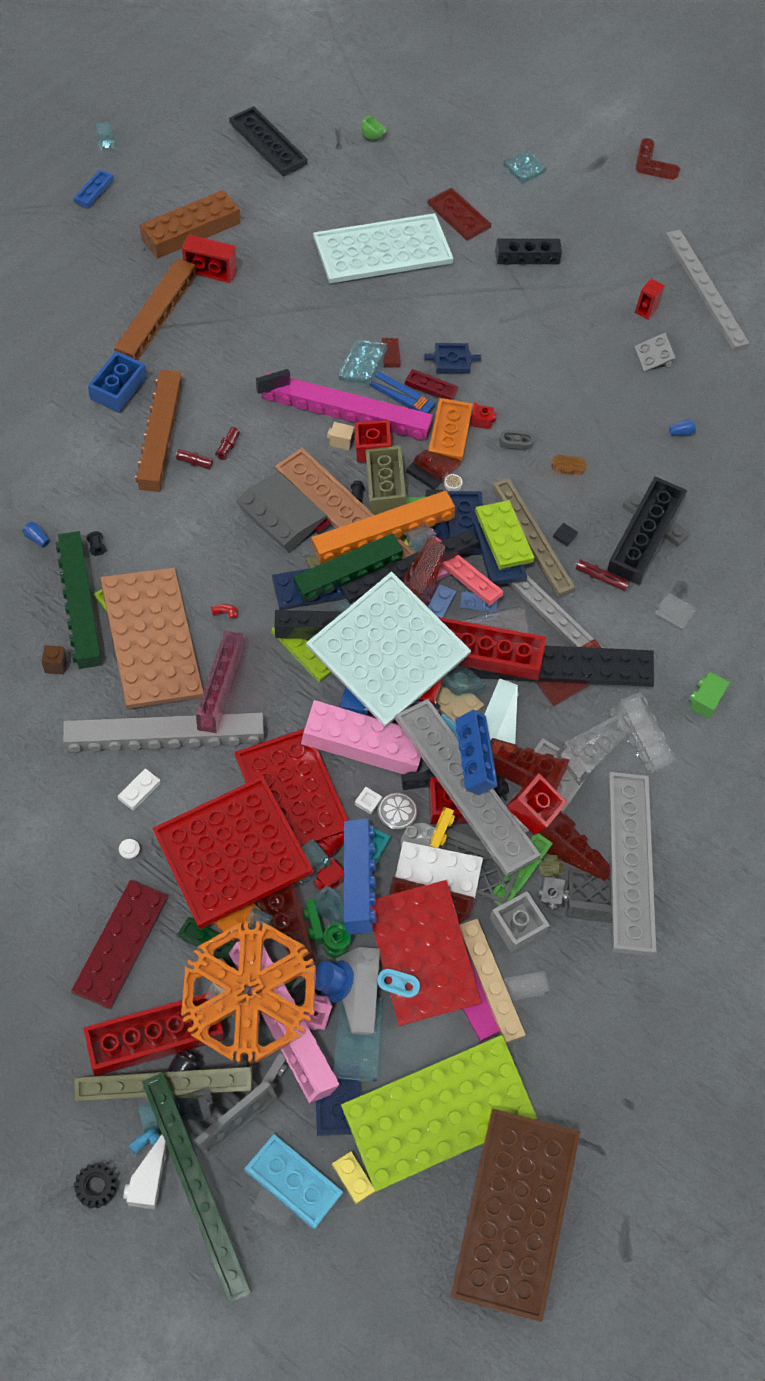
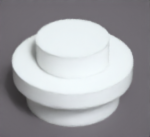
M126 839L119 846V853L125 859L135 858L140 851L138 842L133 839Z

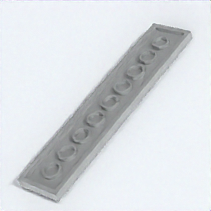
M429 699L395 715L396 722L505 876L540 858L541 854L494 789L481 795H476L466 790L458 739Z
M610 772L608 775L612 952L655 956L656 934L649 776Z

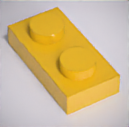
M447 807L443 808L429 845L435 848H439V845L443 846L447 834H444L447 826L451 827L455 818L452 815L454 810Z

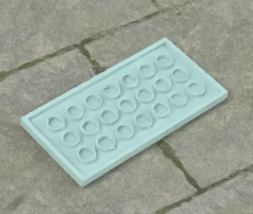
M435 213L313 233L329 284L451 264L454 259Z

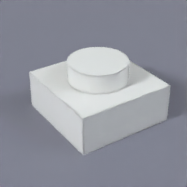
M365 787L356 799L355 806L372 815L382 800V796Z

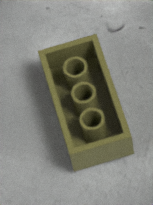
M401 446L366 450L371 512L377 515L407 504Z

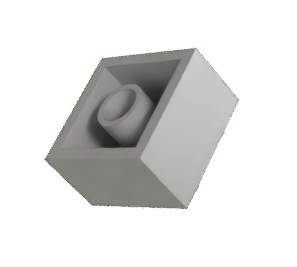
M528 891L493 909L489 918L511 953L545 935L550 926Z

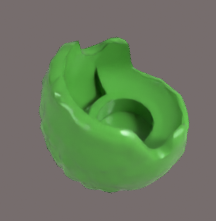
M366 116L361 123V132L368 140H377L386 131V127L382 126L373 116Z

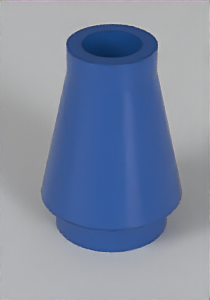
M686 419L669 426L670 435L691 436L696 432L694 420Z
M31 521L24 526L22 532L26 538L37 543L42 548L49 544L50 539L45 535L38 523Z

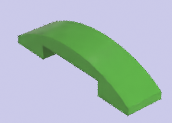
M539 833L535 836L533 835L530 840L541 856L520 869L507 902L517 896L553 844ZM513 873L508 876H505L503 880L512 877ZM502 884L495 887L493 893L495 896L503 899L506 891Z

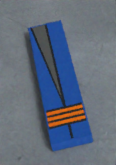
M380 371L370 381L369 386L410 409L429 414L435 407L433 401Z

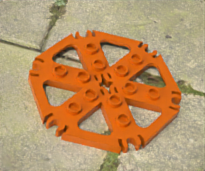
M245 921V930L243 931V923L241 922L201 944L197 948L203 950V954L198 950H194V954L199 957L198 961H187L194 969H190L185 965L181 1016L184 1023L194 1021V1025L187 1030L192 1037L234 1063L235 1054L238 1063L242 1062L244 1054H248V1062L253 1063V1054L255 1053V1062L257 1063L302 1037L301 1034L295 1032L296 1029L301 1033L306 1032L300 1024L304 1020L309 1023L312 1020L305 1013L314 1017L316 966L313 959L303 960L304 956L309 954L308 950L301 943L264 922L261 930L262 926L259 921H256V928L253 930L249 929L250 924L248 921ZM271 938L290 949L289 955L262 970L263 943L266 939ZM233 939L240 940L239 971L214 957V951ZM301 976L306 979L305 1003L302 1006H296L273 992L297 977ZM199 977H203L225 990L198 1007L193 1004L194 984ZM247 986H249L250 988L255 987V989L252 990L253 994L251 996H249L248 994L243 995V993L246 992L245 988ZM236 1012L234 1044L227 1047L210 1037L208 1030L214 1024ZM260 1012L286 1027V1034L264 1047L258 1043Z

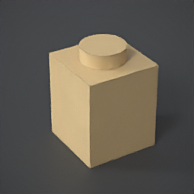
M334 422L333 427L329 428L327 438L330 439L329 446L350 450L354 438V426Z

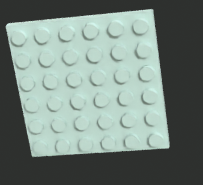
M390 572L306 643V646L384 727L395 720L396 714L411 706L471 653V650L393 572Z

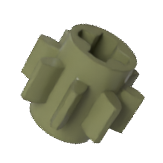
M548 855V858H544L540 862V873L543 877L560 878L564 873V863L561 859H558L557 855Z

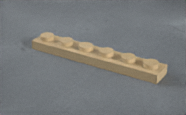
M478 919L460 924L467 953L505 1043L508 1044L525 1038L526 1034Z

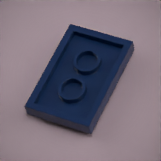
M359 1065L329 1066L335 1074L339 1086L331 1095L316 1101L317 1136L352 1135L341 1104L360 1096Z

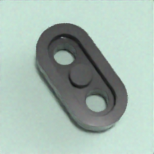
M504 430L500 434L499 442L506 448L530 449L534 443V436L526 431Z

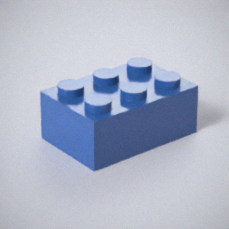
M115 351L88 384L90 399L120 413L147 379L145 364Z

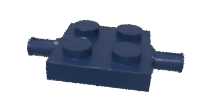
M435 343L434 354L424 353V361H434L436 373H470L471 361L481 362V354H471L468 343Z

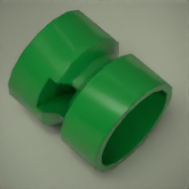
M334 923L325 929L323 949L327 956L336 959L349 951L351 934H347L345 925Z

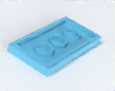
M275 1134L270 1137L244 1168L247 1174L313 1230H315L343 1194L341 1189Z

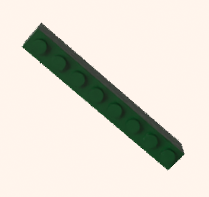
M80 531L58 534L59 542H55L57 553H61V557H58L59 568H63V572H60L61 583H65V587L62 588L63 597L68 600V603H64L66 615L70 614V619H67L68 630H72L73 635H69L70 644L75 646V651H72L73 663L77 662L79 669L102 666Z

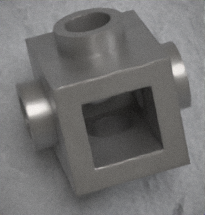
M545 877L544 885L539 890V898L546 905V908L558 910L559 907L565 908V902L568 903L570 898V890H567L568 882L562 879Z

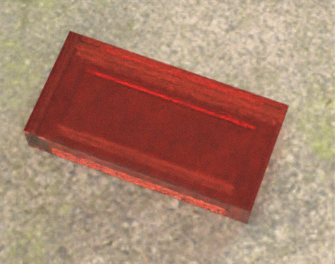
M381 338L383 368L400 367L398 338Z

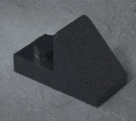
M208 1088L175 1097L182 1119L205 1121L212 1117L210 1111L214 1110V1104Z

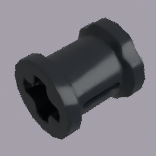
M94 531L86 536L87 541L90 543L89 550L91 555L99 556L106 552L101 532Z

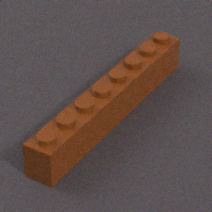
M178 258L174 264H171L169 271L166 275H163L160 284L155 287L153 294L147 298L146 304L143 308H140L138 315L131 321L129 328L123 332L120 341L116 342L114 351L137 361L140 359L195 279L196 271L194 264Z
M161 369L160 375L156 376L157 389L153 390L154 403L151 402L150 404L151 416L147 418L148 430L144 432V440L146 441L145 444L142 443L141 454L143 455L142 458L139 457L138 468L140 469L135 475V482L138 483L139 490L161 491L182 386L181 371Z

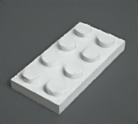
M403 841L394 881L421 887L447 880L450 894L475 899L483 858Z

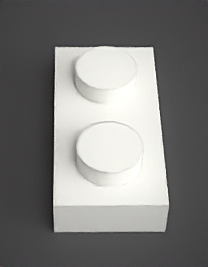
M145 768L118 795V799L134 811L161 784L160 779Z

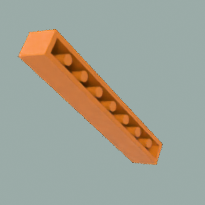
M443 491L311 537L312 548L319 563L322 564L391 533H394L398 539L403 535L415 533L420 529L432 527L443 521H449L455 516V505L447 491Z

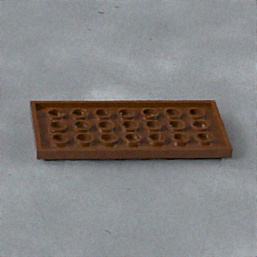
M491 1109L451 1290V1298L532 1320L543 1321L580 1131Z

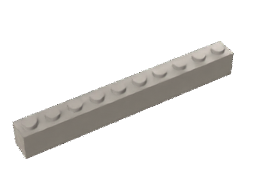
M263 713L64 721L63 734L65 750L74 753L82 750L97 752L104 749L117 751L127 748L138 750L140 748L158 749L160 747L178 748L180 746L199 747L200 745L219 746L220 744L235 746L242 743L256 745L264 742Z

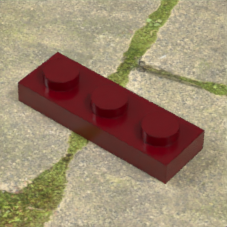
M411 369L405 380V385L438 398L453 400L458 391V386Z

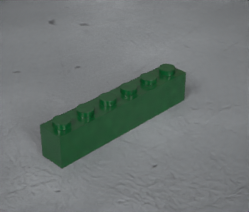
M391 533L293 576V583L303 603L313 601L319 595L331 593L335 588L401 560L403 549L394 533Z

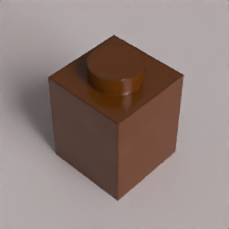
M45 645L41 661L44 673L64 675L67 661L65 648L63 646Z

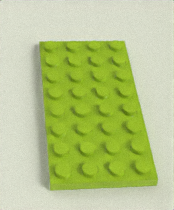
M503 1035L341 1104L375 1192L483 1144L491 1109L537 1119Z

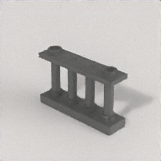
M242 1057L241 1063H238L236 1060L228 1068L248 1067ZM252 1079L253 1090L242 1100L234 1092L210 1093L213 1103L224 1095L234 1107L223 1115L214 1105V1110L210 1112L216 1122L206 1130L197 1120L183 1119L185 1126L188 1124L198 1135L194 1141L206 1158L278 1098L272 1086L266 1080L258 1085Z

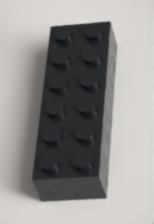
M654 476L609 560L607 571L640 585L682 507L688 490Z

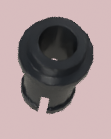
M357 480L351 484L352 495L362 503V491L365 489L363 482Z

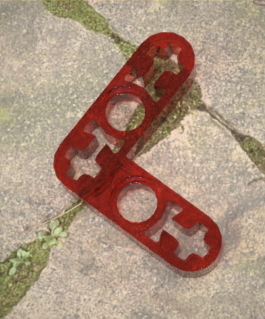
M649 138L642 139L635 167L636 171L641 174L671 180L677 179L680 173L679 166L651 160L654 141Z

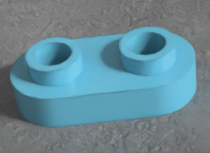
M384 969L378 975V985L384 991L406 998H412L419 992V981L412 975L392 969ZM391 977L393 981L391 984H386L384 979ZM407 983H411L413 985V989L411 991H407L405 989V985Z

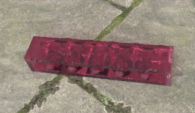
M224 631L196 713L198 731L217 733L244 651L243 633Z

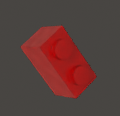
M650 278L641 289L634 313L649 320L658 309L665 285Z

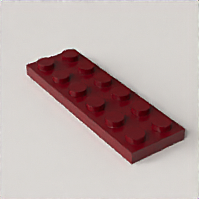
M129 881L71 990L72 994L111 1010L168 899V895L135 881Z

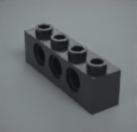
M497 238L495 247L497 264H560L562 255L560 238Z

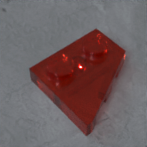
M424 450L415 457L414 463L440 480H443L460 466L461 460Z

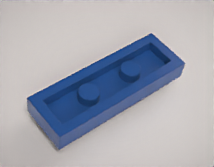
M99 169L76 194L74 203L89 208L114 180L113 174Z

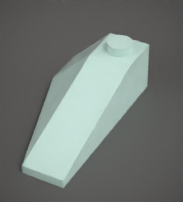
M499 679L484 715H486L493 758H499L501 761L509 763L515 747L518 685Z

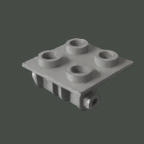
M666 333L635 346L644 372L662 364L669 368L673 365V359L676 358Z

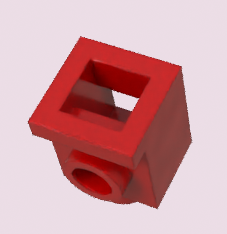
M474 402L470 426L491 429V424L495 423L497 413L493 412L494 407L477 405V402Z
M331 859L329 867L325 866L317 872L316 880L313 881V884L318 891H323L327 895L344 882V870L334 859Z

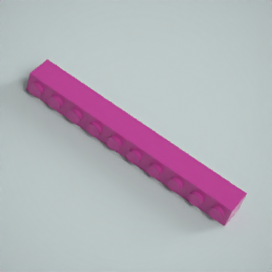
M290 378V385L262 393V399L349 422L389 420L390 432L417 440H427L432 424V414Z

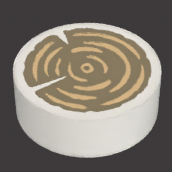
M450 474L445 478L444 487L446 490L459 491L461 489L462 479L458 475Z

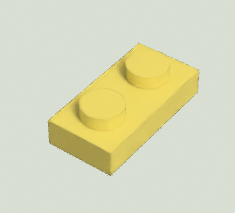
M352 1152L332 1163L334 1170L355 1205L375 1193V1189Z

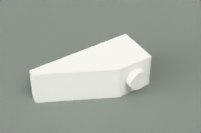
M163 1135L160 1136L131 1177L130 1185L126 1184L124 1199H127L128 1206L156 1209L167 1149Z

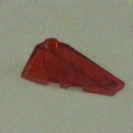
M432 536L429 537L401 580L427 607L432 598L445 551V546Z
M560 811L549 826L539 832L540 835L553 843L547 854L557 855L558 859L606 881L610 875L609 863L598 850L592 849L588 845V838L584 834L581 836L574 828L576 826L574 821L564 812Z

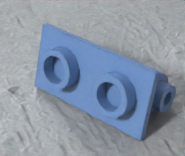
M466 590L461 593L459 608L496 613L498 600L489 606L475 593Z

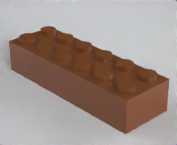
M221 190L141 223V239L154 256L159 259L182 249L188 234L208 238L240 224V209L224 190Z

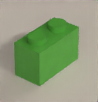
M709 672L706 678L702 676L697 685L700 689L698 691L694 690L689 699L692 701L689 708L709 719L730 682L712 672Z

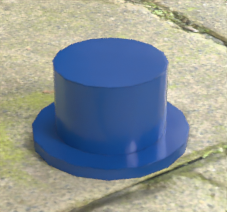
M341 960L333 963L328 961L321 962L316 967L315 989L319 990L322 996L329 997L331 1003L340 1002L348 995L353 985L354 974L352 967Z

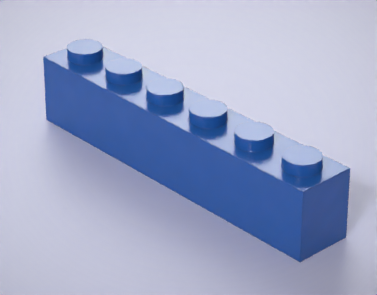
M369 819L344 821V924L348 935L373 932V923H376V912L373 910V906L376 905V896L372 888H376L375 876H372V872L376 871L375 860L372 859V855H375V844L372 842V839L375 838L374 826L370 827Z

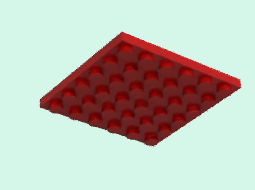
M263 776L152 828L199 929L314 873Z

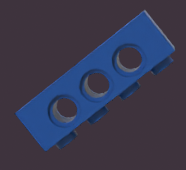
M473 709L455 719L456 733L458 735V747L462 761L461 767L464 774V786L467 791L481 795L498 785L486 715Z

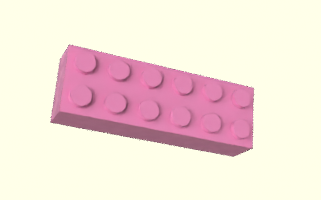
M316 700L313 701L301 744L400 774L417 771L421 756L399 725L390 723L384 727L376 718Z

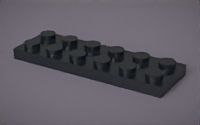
M255 106L229 117V123L282 176L308 164V159Z

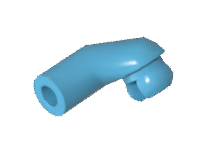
M149 1129L139 1135L128 1147L136 1155L149 1142L155 1145L161 1135L157 1133L158 1130Z

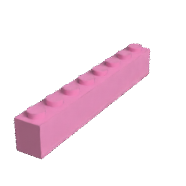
M240 941L229 952L238 971ZM264 945L262 970L273 964ZM285 985L273 991L295 1004ZM247 986L250 994L252 995V990L255 989V987L250 988L249 986ZM261 1012L274 1039L278 1040L286 1034V1027ZM304 1020L300 1026L306 1032L301 1033L296 1029L295 1032L301 1034L302 1037L280 1050L308 1102L312 1103L331 1095L339 1086V1083Z

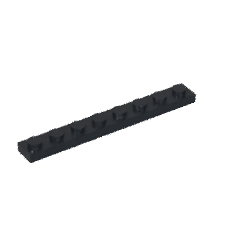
M468 529L340 586L341 592L348 603L351 604L361 598L390 572H393L402 581L478 547L479 541L471 530Z

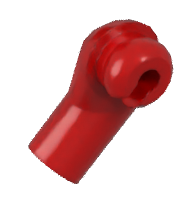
M226 603L211 606L213 616L222 613H228L229 618L238 616L236 606Z

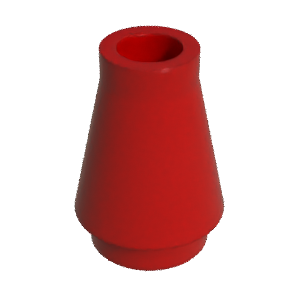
M341 832L320 840L317 845L319 854L325 859L331 858L344 845V833Z

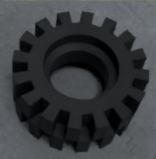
M88 1164L85 1169L82 1168L80 1170V1174H77L76 1181L74 1182V1191L77 1199L82 1205L88 1206V1208L96 1207L97 1209L100 1206L107 1205L116 1193L117 1183L115 1175L104 1164ZM94 1177L101 1178L105 1183L103 1191L97 1195L90 1194L86 1188L88 1181Z

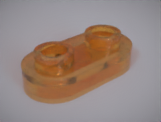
M560 454L553 457L551 467L559 473L581 475L585 472L587 463L581 457Z

